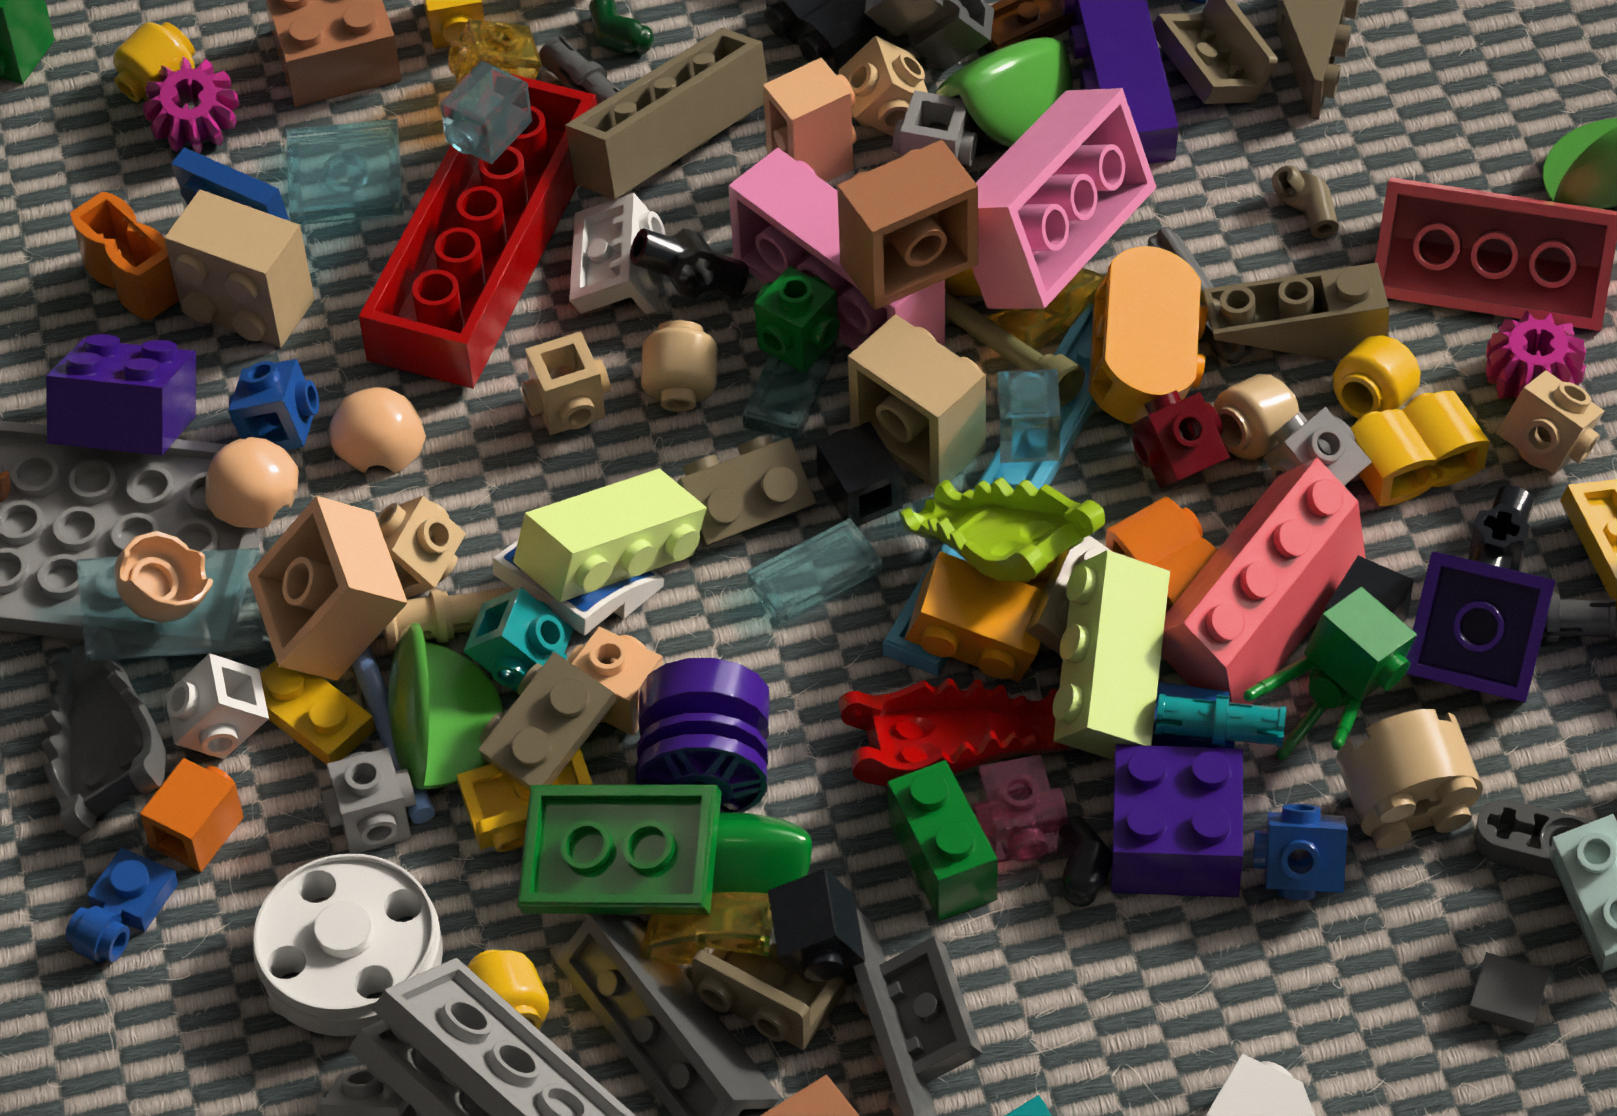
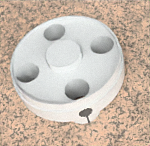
M338 854L320 858L299 867L284 877L272 889L264 900L255 922L253 956L258 978L268 1006L275 1013L282 1015L290 1022L308 1031L330 1036L357 1035L360 1029L382 1020L372 1010L379 998L367 999L366 997L376 992H383L389 987L441 965L443 942L436 910L426 891L413 875L397 864L376 856ZM318 898H328L326 901H322L319 903H311L312 901ZM406 916L415 917L406 922H396L398 919ZM289 973H300L290 979H280Z

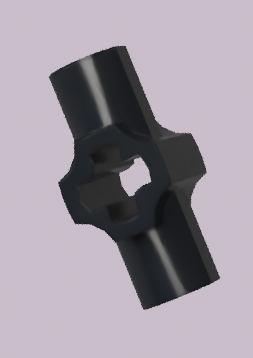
M643 228L636 234L630 249V261L633 265L666 275L679 294L697 299L706 291H714L737 298L743 292L748 281L749 267L745 262L712 251L699 233L682 228L677 234L666 236Z
M1503 486L1499 488L1492 508L1479 511L1473 527L1469 560L1521 572L1530 528L1528 520L1535 500L1527 490L1518 486Z

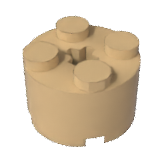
M1435 709L1414 710L1388 717L1366 728L1369 740L1354 749L1350 739L1338 751L1336 762L1361 829L1366 835L1373 838L1376 848L1389 849L1405 843L1410 839L1411 831L1434 826L1437 832L1447 833L1465 826L1472 819L1469 808L1479 799L1483 791L1481 780L1457 719L1449 712L1447 713L1446 720H1439Z

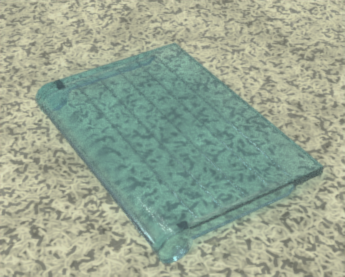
M260 548L200 551L205 555L206 578L213 580L212 587L200 605L186 617L165 623L137 616L122 601L114 578L117 557L76 559L85 661L96 662L109 659L125 660L272 649L248 578V573L261 560Z

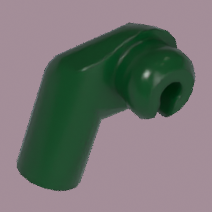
M592 0L590 2L589 10L596 40L602 48L616 53L630 54L634 52L638 55L646 54L651 49L654 42L652 29L646 25H641L640 21L619 16L615 0Z

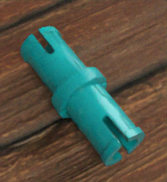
M1159 694L1155 735L1169 734L1212 739V745L1225 747V740L1276 745V747L1282 748L1286 706L1270 707L1229 702L1230 696L1217 695L1216 701Z

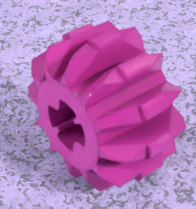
M183 56L179 64L180 70L173 72L170 68L161 65L159 74L163 82H147L145 90L150 100L144 103L143 112L145 118L152 122L150 128L156 139L168 138L170 148L176 153L186 142H190L193 151L200 154L203 148L202 141L209 139L212 143L221 146L223 136L220 129H235L237 121L232 111L238 109L239 99L237 92L230 90L231 80L225 71L214 74L212 63L207 59L196 69H192L189 60ZM193 102L195 108L189 109L188 103Z
M1527 310L1522 318H1520V322L1505 318L1502 326L1499 327L1498 333H1492V337L1487 343L1486 357L1488 359L1485 368L1487 382L1497 385L1496 390L1498 391L1499 399L1513 396L1517 398L1527 384L1546 370L1562 382H1570L1579 386L1583 382L1586 365H1584L1586 355L1584 340L1574 337L1575 332L1573 331L1572 323L1554 324L1551 312L1543 320L1534 319Z

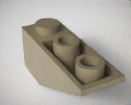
M1278 0L1276 31L1311 118H1320L1325 97L1335 99L1341 66L1334 64L1335 58H1346L1351 36V26L1345 25L1346 18H1357L1360 0Z
M1378 263L1204 289V298L1214 340L1335 360L1343 358L1367 337L1378 335L1388 337L1389 305Z

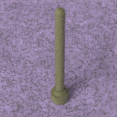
M945 290V318L1030 374L1031 382L1034 384L1038 395L1056 407L1067 405L1077 396L1085 379L1083 367L1063 354L1042 355Z

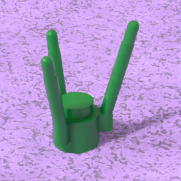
M1304 657L1261 680L1243 693V698L1246 701H1253L1311 670L1308 689L1315 702L1283 742V747H1279L1276 756L1280 760H1285L1327 708L1345 706L1331 741L1332 748L1340 750L1349 736L1363 702V699L1358 702L1308 657Z

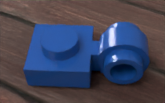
M121 847L87 894L91 908L81 907L76 910L67 925L65 938L68 943L73 945L74 952L98 963H102L106 959L111 962L119 959L125 951L130 938V929L126 924L143 932L147 930L178 886L175 870Z

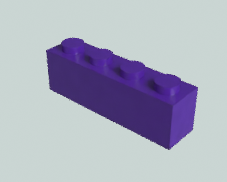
M1059 0L1062 14H1071L1074 23L1073 26L1069 27V41L1073 58H1082L1085 70H1080L1081 90L1123 88L1148 164L1175 160L1179 126L1147 1Z

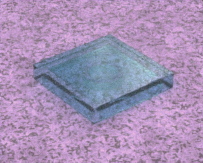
M398 119L286 129L288 198L291 222L307 225L404 215Z

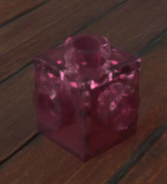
M1041 755L979 766V802L972 804V811L987 839H989L991 847L998 858V863L1011 860L1028 862L1036 860L1044 854L1058 852V826L1067 825L1068 822L1066 804L1060 787L1050 789Z

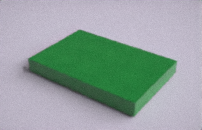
M531 785L517 907L522 913L710 915L722 792L717 785Z

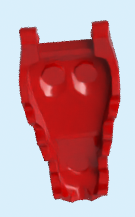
M948 678L937 687H933L923 680L899 691L881 695H870L860 691L847 692L839 697L838 701L841 720L846 725L865 730L870 746L861 747L852 753L850 758L852 774L856 779L865 783L888 786L887 781L944 760L947 761L953 774L977 765L1012 756L1062 752L1070 746L1053 741L1056 718L1053 715V702L1058 690L1050 689L1048 696L1039 701L1028 700L1024 695L1012 699L1009 698L1003 685H999L993 690H987L984 688L981 680H974L967 690H960L955 682Z

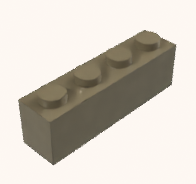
M720 28L567 123L565 128L575 184L600 193L605 197L617 199L630 193L635 186L657 172L669 168L674 161L696 147L705 145L713 136L735 122L747 118L749 113L764 104L763 84L768 83L762 41Z

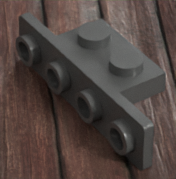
M857 910L866 962L853 966L858 982L852 986V990L859 1008L871 1020L876 1037L870 1040L871 1049L881 1069L889 1075L894 1093L888 1097L894 1116H938L927 1083L983 1054L946 945L933 936L886 961L872 921Z

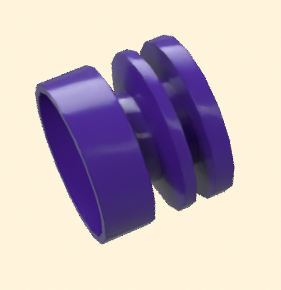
M686 658L666 663L649 673L640 687L638 725L640 739L637 742L636 785H717L722 792L720 812L743 813L759 804L767 792L768 745L766 739L769 736L770 714L769 687L759 674L739 663L718 658Z

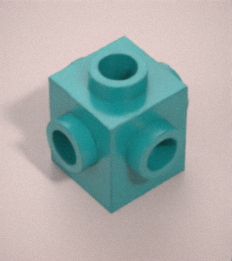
M519 587L482 604L463 652L492 673V676L498 683L511 688L517 693L518 687L526 673L537 663L543 666L553 652L567 660L565 651L574 629L553 613L549 605L537 600L522 587Z

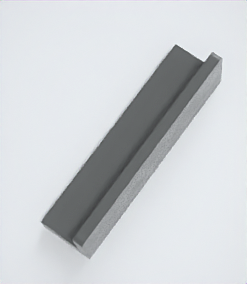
M588 915L554 961L673 1116H738L743 1109L773 1108L780 1099L778 1092L712 1008L705 1004L699 995L694 992L691 981L643 920L635 915Z

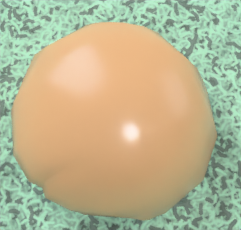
M386 387L363 389L344 398L337 405L328 429L331 446L335 454L342 460H346L349 465L361 473H366L369 467L376 465L384 466L394 473L405 469L420 455L426 438L422 421L411 402L403 395Z
M254 437L238 439L227 444L214 455L206 475L205 504L216 518L235 527H267L271 524L274 515L283 506L287 508L292 507L295 499L294 495L298 489V467L284 448L267 439Z
M159 531L134 537L117 557L115 563L114 578L122 601L137 616L159 623L180 620L186 617L204 600L213 583L211 578H206L205 555L202 552L189 549L178 537Z

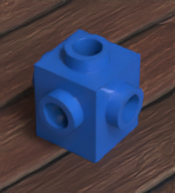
M297 359L277 363L262 361L249 368L242 369L235 392L229 398L228 412L241 439L248 437L267 439L285 450H291L305 446L313 416L319 411V397L314 383L311 380L305 379Z
M1286 804L1282 806V813L1268 812L1267 831L1255 830L1253 846V869H1265L1266 889H1278V896L1292 900L1316 898V891L1344 893L1348 830L1345 816L1321 815L1320 807L1309 804ZM1297 849L1307 850L1302 854L1292 853L1294 850Z

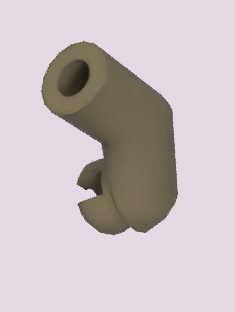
M1286 165L1276 170L1271 181L1278 199L1284 204L1307 214L1310 231L1314 237L1323 239L1336 234L1339 230V224L1331 192L1326 182L1313 174L1299 171L1294 166Z

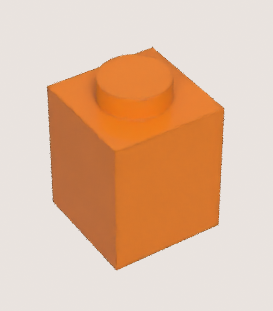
M185 758L180 761L140 812L149 847L200 873L244 818L237 787L233 779L215 766L204 768Z

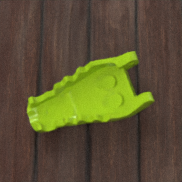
M1002 477L996 479L991 485L986 481H981L975 486L974 491L969 489L963 494L958 492L949 480H944L935 487L934 498L926 499L922 511L919 513L912 512V509L908 506L899 513L904 528L908 532L919 537L934 539L944 543L979 572L999 581H1030L1045 570L1048 563L1067 549H1072L1082 543L1085 537L1093 534L1105 524L1104 509L1092 500L1087 499L1082 504L1077 503L1047 484L1038 490L1026 479L1016 485L1015 490H1013Z

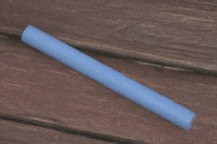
M369 645L352 664L370 714L373 716L383 748H389L395 771H398L401 768L396 757L390 730L388 689L372 648ZM413 787L416 805L407 807L413 823H425L434 817L435 810L427 789Z

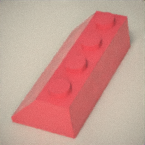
M1391 177L1387 183L1375 263H1378L1388 299L1518 319L1522 318L1526 310L1536 320H1543L1551 312L1554 324L1572 323L1573 327L1601 331L1617 242V211Z
M1318 458L1277 476L1166 613L1161 656L1190 686L1227 691L1230 696L1229 702L1252 705L1255 700L1246 701L1243 698L1244 691L1273 675L1281 668L1325 612L1327 603L1357 556L1366 558L1359 502Z

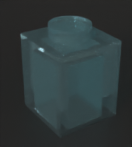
M483 60L440 103L446 142L450 143L457 151L463 154H472L490 164H493L532 122L528 83Z
M1057 369L997 372V418L1000 463L1060 461L1061 415Z

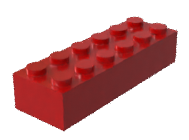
M491 69L358 316L367 361L474 389L578 186L574 180L565 125L597 105L595 94Z

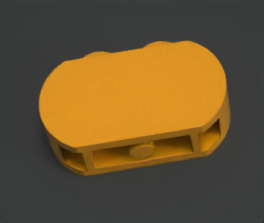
M1150 246L1135 247L1123 251L1112 260L1104 280L1094 293L1088 391L1101 409L1112 417L1129 424L1147 416L1148 412L1144 404L1177 390L1181 400H1183L1190 388L1197 389L1204 373L1205 355L1197 353L1198 340L1201 339L1207 321V307L1200 305L1201 280L1185 260L1170 251Z

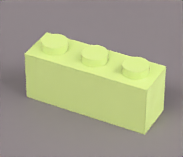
M659 468L526 512L513 563L557 601L563 602L693 556L700 541V530L707 507Z
M1109 550L1074 565L1066 588L1069 610L1067 627L1060 642V656L1063 659L1060 688L1053 702V715L1056 718L1054 742L1115 760V744L1152 745L1170 577L1169 570Z

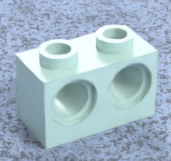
M1614 814L1552 837L1550 850L1551 861L1601 973L1617 967V820Z

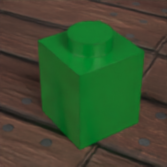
M1360 587L1322 614L1304 655L1360 702L1379 687L1387 691L1402 679L1410 667V662L1406 659V656L1417 634L1363 587Z

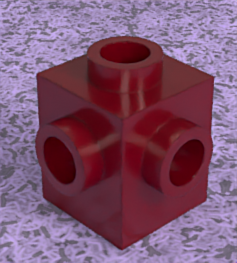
M1177 390L1145 403L1144 406L1148 415L1131 423L1135 433L1132 437L1135 453L1143 466L1151 468L1159 489L1230 458L1220 437L1223 433L1220 417L1210 403H1205L1201 392L1181 400Z

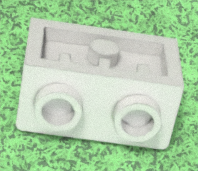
M635 193L575 213L569 301L581 314L629 297L635 301L645 314L658 311L659 288L663 285V274L633 265L630 261V249L636 234L641 229L645 228L665 235V229L658 214L654 211L650 212Z

